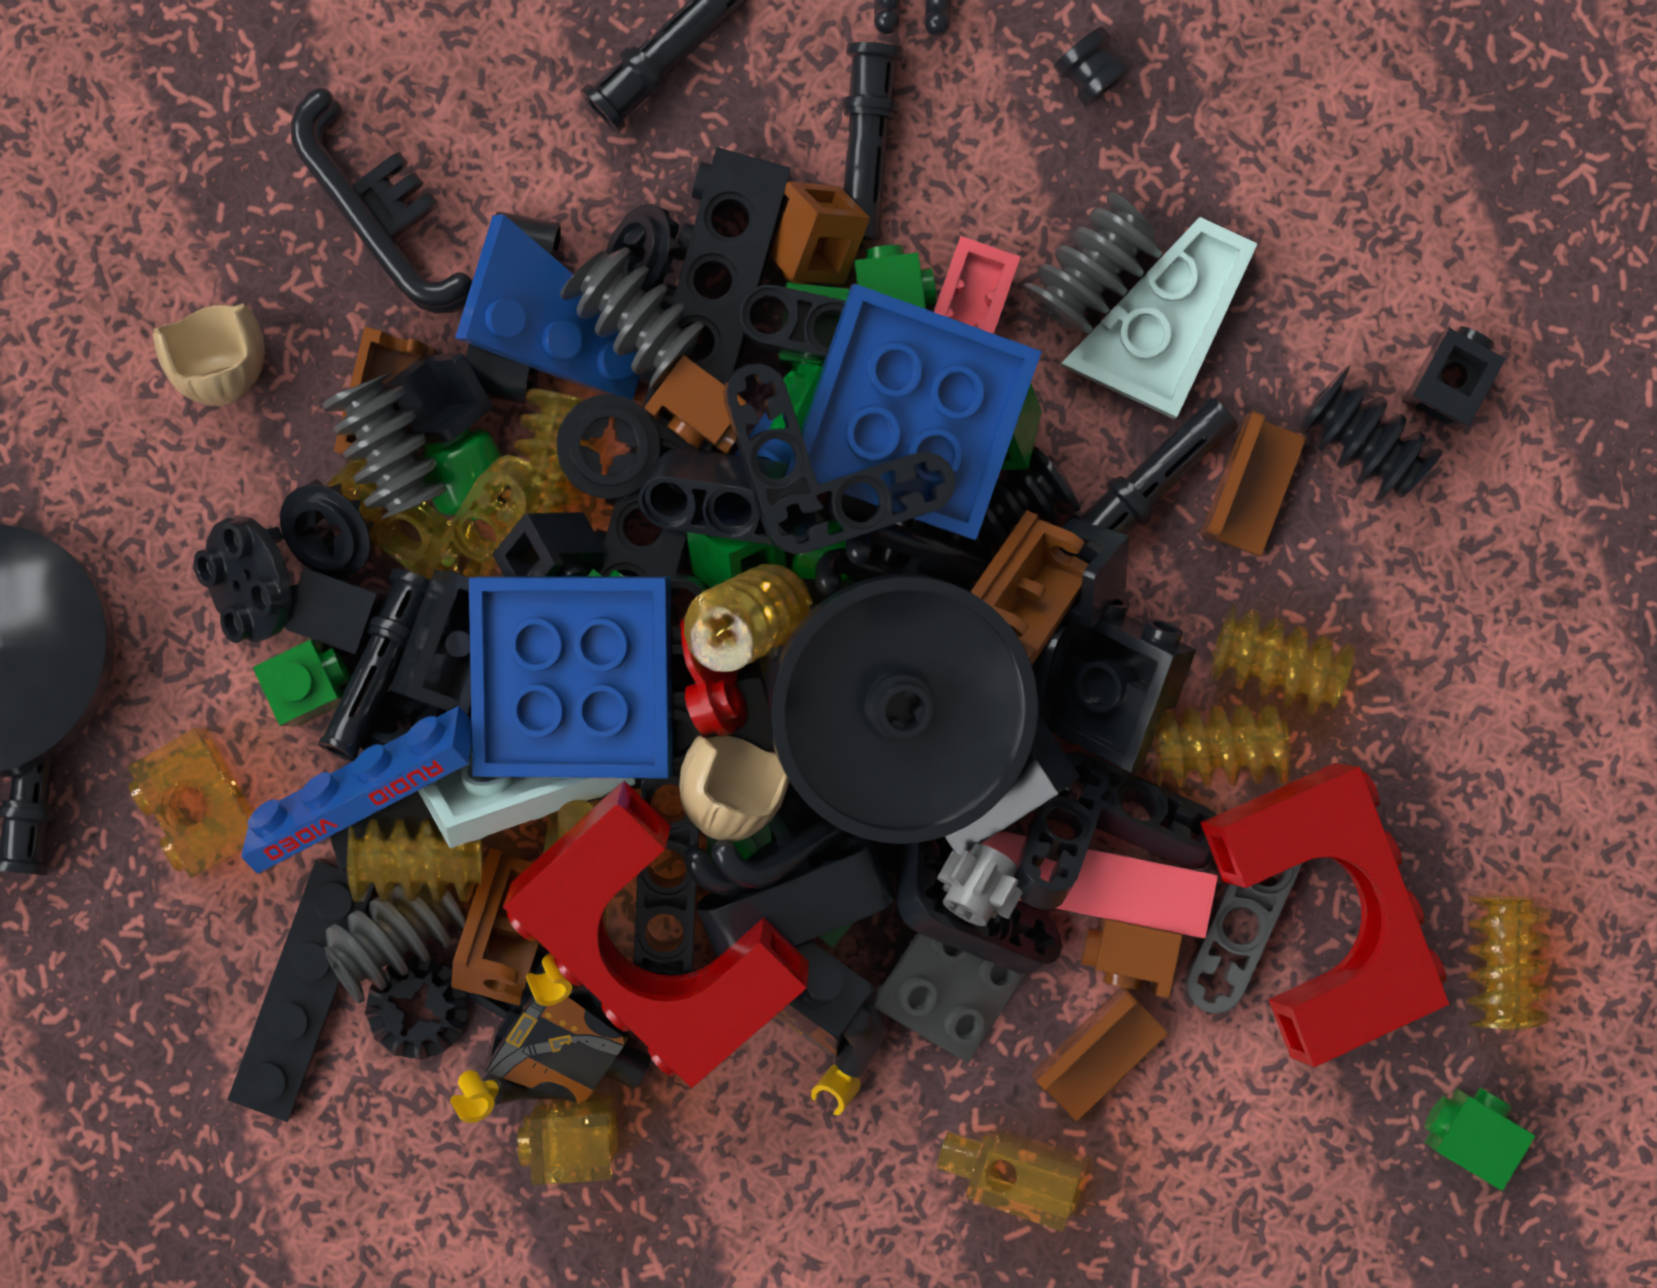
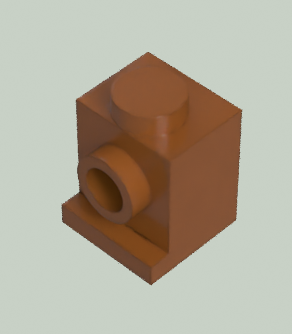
M787 181L784 194L789 198L768 255L782 269L781 274L792 283L815 286L817 283L845 285L870 217L840 186Z
M683 355L646 404L645 410L657 421L667 411L673 416L667 427L697 449L706 440L715 448H719L726 454H729L737 444L724 404L723 391L725 385ZM737 395L740 406L748 405L744 399Z
M1100 918L1098 929L1088 927L1086 930L1080 964L1094 967L1095 970L1104 971L1103 982L1117 987L1141 990L1143 980L1151 981L1150 990L1156 996L1169 998L1182 935L1180 933Z

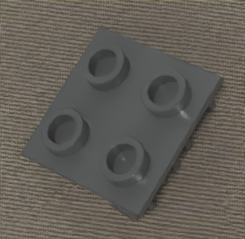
M975 925L980 933L988 936L989 929L987 925ZM919 933L915 937L910 936L907 940L910 945L905 953L900 952L898 954L899 962L884 985L879 984L876 988L879 993L871 1005L966 1063H969L1025 974L1016 973Z

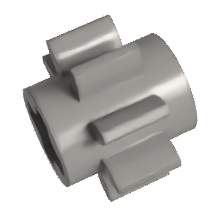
M974 844L971 851H965L963 855L952 851L937 879L945 883L942 889L947 894L943 904L955 915L979 926H986L990 917L995 919L997 914L1009 919L1022 895V891L1016 887L1019 881L1013 878L1017 870L1016 864L1006 855L983 844Z

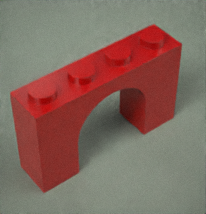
M1333 763L1201 822L1222 881L1225 883L1248 888L1308 860L1328 857L1338 863L1349 874L1356 886L1361 903V923L1356 941L1346 957L1328 972L1268 999L1290 1058L1314 1068L1450 1005L1442 985L1447 981L1444 966L1438 955L1428 948L1420 927L1425 921L1423 910L1415 895L1411 891L1406 890L1398 869L1402 865L1400 849L1392 835L1384 831L1376 808L1380 805L1377 788L1370 776L1362 772L1359 766Z
M623 780L511 882L503 908L507 911V917L511 925L522 937L532 942L535 940L539 941L555 957L554 961L558 970L570 983L578 987L584 985L601 1001L605 1015L618 1029L624 1032L631 1030L648 1046L649 1055L660 1070L669 1076L677 1074L692 1089L807 989L809 961L764 917L716 960L695 972L682 975H662L644 970L625 958L613 944L608 934L604 909L624 886L666 849L671 826Z

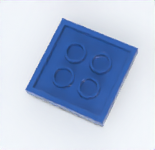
M857 284L851 285L801 429L817 484L910 453L931 452L938 454L949 462L954 471L956 485L953 495L945 506L912 519L976 540L1042 351ZM794 453L792 455L786 474H788L793 467ZM918 463L914 466L915 477L897 485L891 484V471L881 474V479L885 482L891 493L892 512L902 510V506L896 499L897 496L909 492H918L922 494L925 501L932 498L931 486L940 482L937 471H925L922 464ZM855 483L843 493L852 498L878 506L877 495L874 489L867 484Z
M474 576L469 578L472 776L668 779L673 775L670 576Z

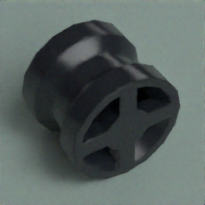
M1103 26L1095 29L1076 43L1053 67L1060 77L1070 78L1078 87L1077 98L1084 107L1091 105L1117 85L1135 66L1127 56L1117 55L1110 46L1111 36Z

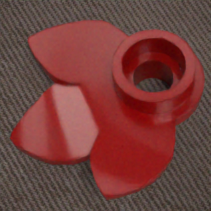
M689 618L680 619L684 659L695 681V684L689 685L685 689V701L691 720L697 730L704 736L717 733L719 736L724 737L732 734L735 730L741 729L744 726L747 717L745 697L736 684L739 664L734 645L729 635L723 629L719 628L712 631L707 640L699 633L695 624Z

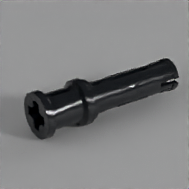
M690 0L639 48L634 45L630 49L626 47L619 54L621 62L595 86L587 84L580 90L582 97L613 131L619 133L626 126L624 119L650 94L657 97L665 90L664 86L667 84L665 77L687 55H690L717 30L732 13L736 12L749 0Z
M853 42L847 44L846 55L852 58L849 96L842 99L841 107L844 110V115L849 117V138L843 190L870 217L862 240H880V212L883 198L889 121L894 120L895 115L899 112V103L893 100L896 62L903 59L904 52L902 47L877 42Z
M1210 397L1201 409L1172 436L1167 438L1126 478L1123 476L1111 478L1105 484L1107 489L1105 494L1081 516L1073 514L1066 522L1070 518H1075L1125 535L1137 524L1145 526L1152 519L1151 515L1154 513L1152 505L1190 472L1227 435L1234 432L1238 428L1237 421L1220 402Z
M392 570L388 578V582L392 587L378 616H370L367 623L365 635L369 642L344 690V694L324 736L318 742L319 747L343 760L353 762L358 757L360 747L397 672L429 587V579L408 570Z
M54 757L33 769L12 776L9 800L2 799V805L0 806V817L3 819L0 838V871L49 875L50 866L44 863L48 826L50 823L56 822L57 812H54L55 805H48Z

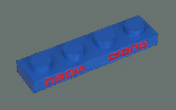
M460 706L438 717L429 716L423 718L408 733L383 746L376 744L367 748L355 761L332 773L323 772L314 776L302 789L279 801L273 799L263 803L252 813L248 820V829L241 858L258 874L468 765L472 743L471 719Z

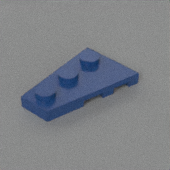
M504 214L493 215L455 339L598 393L619 395L633 401L640 375L632 371L631 364L638 350L624 356H618L613 351V345L619 332L605 338L599 337L595 333V326L601 313L588 319H581L577 315L576 308L582 295L569 301L563 300L560 297V292L573 274Z

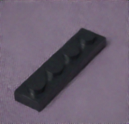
M320 859L315 860L228 1096V1101L285 1122L291 1119L341 984L325 955L324 947L328 948L326 929L336 924L349 932L348 915L356 910L366 915L378 880L348 869L339 870L337 865Z

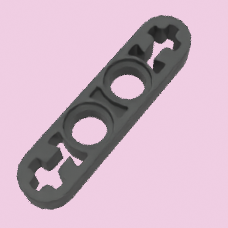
M1291 780L1280 782L1276 786L1272 787L1270 791H1273L1293 781ZM1303 863L1283 871L1281 878L1272 885L1263 886L1256 883L1248 888H1243L1226 883L1209 920L1206 938H1201L1185 975L1186 993L1199 1008L1215 1014L1232 1009L1240 1001ZM1245 907L1252 910L1257 917V932L1251 940L1245 943L1231 942L1223 931L1224 918L1232 909ZM1216 941L1230 953L1246 955V959L1241 968L1229 960L1223 979L1231 984L1230 991L1227 995L1216 993L1212 1000L1209 1001L1203 999L1205 988L1198 983V977L1202 971L1207 974H1213L1216 971L1221 956L1209 953L1212 943Z

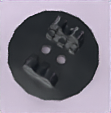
M240 515L228 517L213 526L206 540V548L197 551L194 555V572L198 581L204 587L209 588L215 608L220 614V624L226 638L233 643H240L246 640L257 643L280 634L288 621L290 606L298 584L290 586L287 568L281 551L276 543L284 540L279 527L265 529L253 518Z

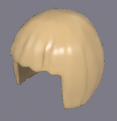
M244 303L236 306L215 305L202 308L178 322L154 328L153 340L161 368L178 392L193 401L207 406H224L234 403L246 395L259 378L265 356L264 337L256 317L249 306Z
M698 736L687 751L681 766L679 782L680 799L683 810L689 820L705 835L717 840L735 842L752 836L773 819L782 805L789 779L774 753L764 751L750 742L732 736H714L709 738Z

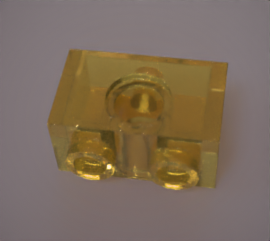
M206 727L193 728L127 766L134 778V781L128 784L130 793L137 806L146 816L155 815L166 835L160 839L161 847L175 870L180 872L185 869L191 879L204 875L242 853L248 829V820L254 811ZM190 787L201 791L207 801V812L198 823L188 821L180 811V798Z
M615 1092L591 1094L587 1101L581 1103H574L565 1099H542L537 1101L531 1114L524 1117V1127L518 1128L517 1137L520 1167L531 1166L532 1185L612 1179L619 1159Z

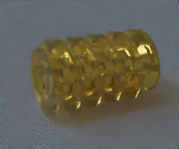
M530 389L526 391L525 398L528 402L539 408L541 412L524 414L520 417L519 423L535 434V437L516 440L513 446L517 452L529 459V463L513 464L508 468V474L521 482L523 488L507 489L502 493L503 500L517 508V513L506 515L519 519L525 513L563 512L564 506L584 504L585 501L584 496L569 487L570 481L559 467L556 449V437L566 414L585 399L542 389ZM582 440L580 441L581 446H587L592 451L597 450V448L589 442Z
M761 564L750 568L733 578L725 580L723 583L701 592L690 603L684 619V635L689 650L700 664L713 671L731 672L742 668L757 658L766 655L772 647L786 644L798 624L808 615L809 605H812V598L806 584L794 571L778 564Z
M1234 602L1224 620L1215 644L1211 663V679L1218 681L1229 667L1234 668L1235 688L1242 690L1253 676L1259 677V697L1264 699L1269 696L1277 685L1283 686V706L1288 708L1293 705L1301 694L1308 695L1307 715L1314 717L1326 702L1332 704V709L1338 704L1351 673L1355 657V646L1344 644L1333 656L1331 637L1320 635L1308 648L1309 634L1307 628L1301 626L1295 627L1284 640V623L1282 619L1273 617L1260 631L1259 611L1248 609L1236 622V606Z
M1273 704L1262 705L1256 722L1247 705L1236 707L1231 723L1222 706L1211 707L1205 725L1196 707L1185 709L1180 726H1178L1171 709L1163 712L1154 736L1155 768L1159 788L1165 770L1172 771L1178 788H1185L1191 769H1197L1204 787H1211L1216 768L1223 769L1229 786H1236L1242 767L1249 768L1255 785H1262L1267 766H1274L1281 784L1288 783L1290 775L1288 726L1285 718H1282L1281 721L1278 711Z
M370 819L363 838H357L353 826L350 825L347 871L348 886L355 902H364L371 883H374L380 901L390 902L397 883H400L406 900L408 902H416L423 884L427 883L433 901L443 902L449 884L453 883L459 900L461 902H469L476 883H480L482 887L483 838L450 848L443 836L442 838H436L430 820H422L416 838L409 837L404 820L402 819L395 821L389 838H383L377 819Z
M1504 895L1469 896V902L1487 909V915L1468 921V928L1485 934L1486 941L1468 946L1467 953L1485 960L1486 967L1467 972V979L1485 986V992L1466 998V1004L1484 1011L1485 1018L1466 1024L1483 1028L1515 1030L1532 1029L1549 1022L1550 1014L1531 1005L1533 1002L1550 996L1549 987L1531 980L1534 976L1547 973L1551 968V963L1548 960L1532 954V951L1548 947L1551 944V937L1548 934L1533 929V925L1549 921L1552 918V911L1533 903V899L1536 898Z

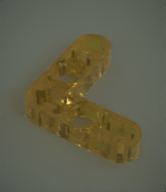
M511 455L499 457L477 478L452 522L425 502L381 519L384 516L380 512L383 508H366L364 500L378 488L376 483L356 484L353 478L367 464L365 460L350 461L327 483V487L341 484L343 495L349 501L361 500L359 512L363 518L375 522L369 535L378 547L411 572L419 574L430 581L434 570L453 571L469 578L474 576H493L498 568V564L492 555L523 515L532 512L542 493L541 479L536 470L525 460ZM506 484H508L513 490L510 494L511 499L504 505L496 499L501 495ZM357 489L362 492L361 495L356 492ZM472 518H479L487 522L496 534V541L483 538L475 530ZM398 519L410 522L418 530L422 542L409 539L401 531ZM464 554L472 560L466 566L463 573H461L457 569L459 565L458 559Z

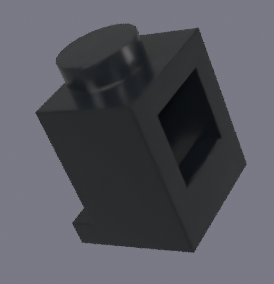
M1460 326L1457 332L1448 328L1438 335L1411 387L1404 395L1402 402L1455 431L1470 426L1506 358L1491 351L1494 342L1482 333L1465 326ZM1446 365H1454L1461 370L1463 381L1458 388H1452L1444 383L1442 371Z
M584 512L525 513L492 555L504 576H588L593 569L598 573L600 572L603 565V556L606 554V551Z

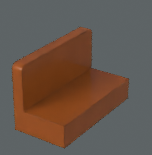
M1252 411L1243 418L1200 535L1260 557L1263 554L1306 437L1265 422L1264 414Z
M1120 987L1031 1074L1035 1082L1044 1091L1046 1090L1077 1122L1169 1033L1126 988Z

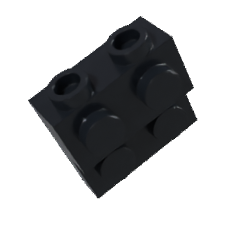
M1118 597L1113 604L1109 605L1108 610L1092 628L1065 619L1059 624L1069 629L1070 639L1049 730L1131 773L1143 769L1163 712L1176 707L1196 649L1180 642L1183 631L1174 624L1154 618L1147 619L1144 624L1128 616L1129 604Z

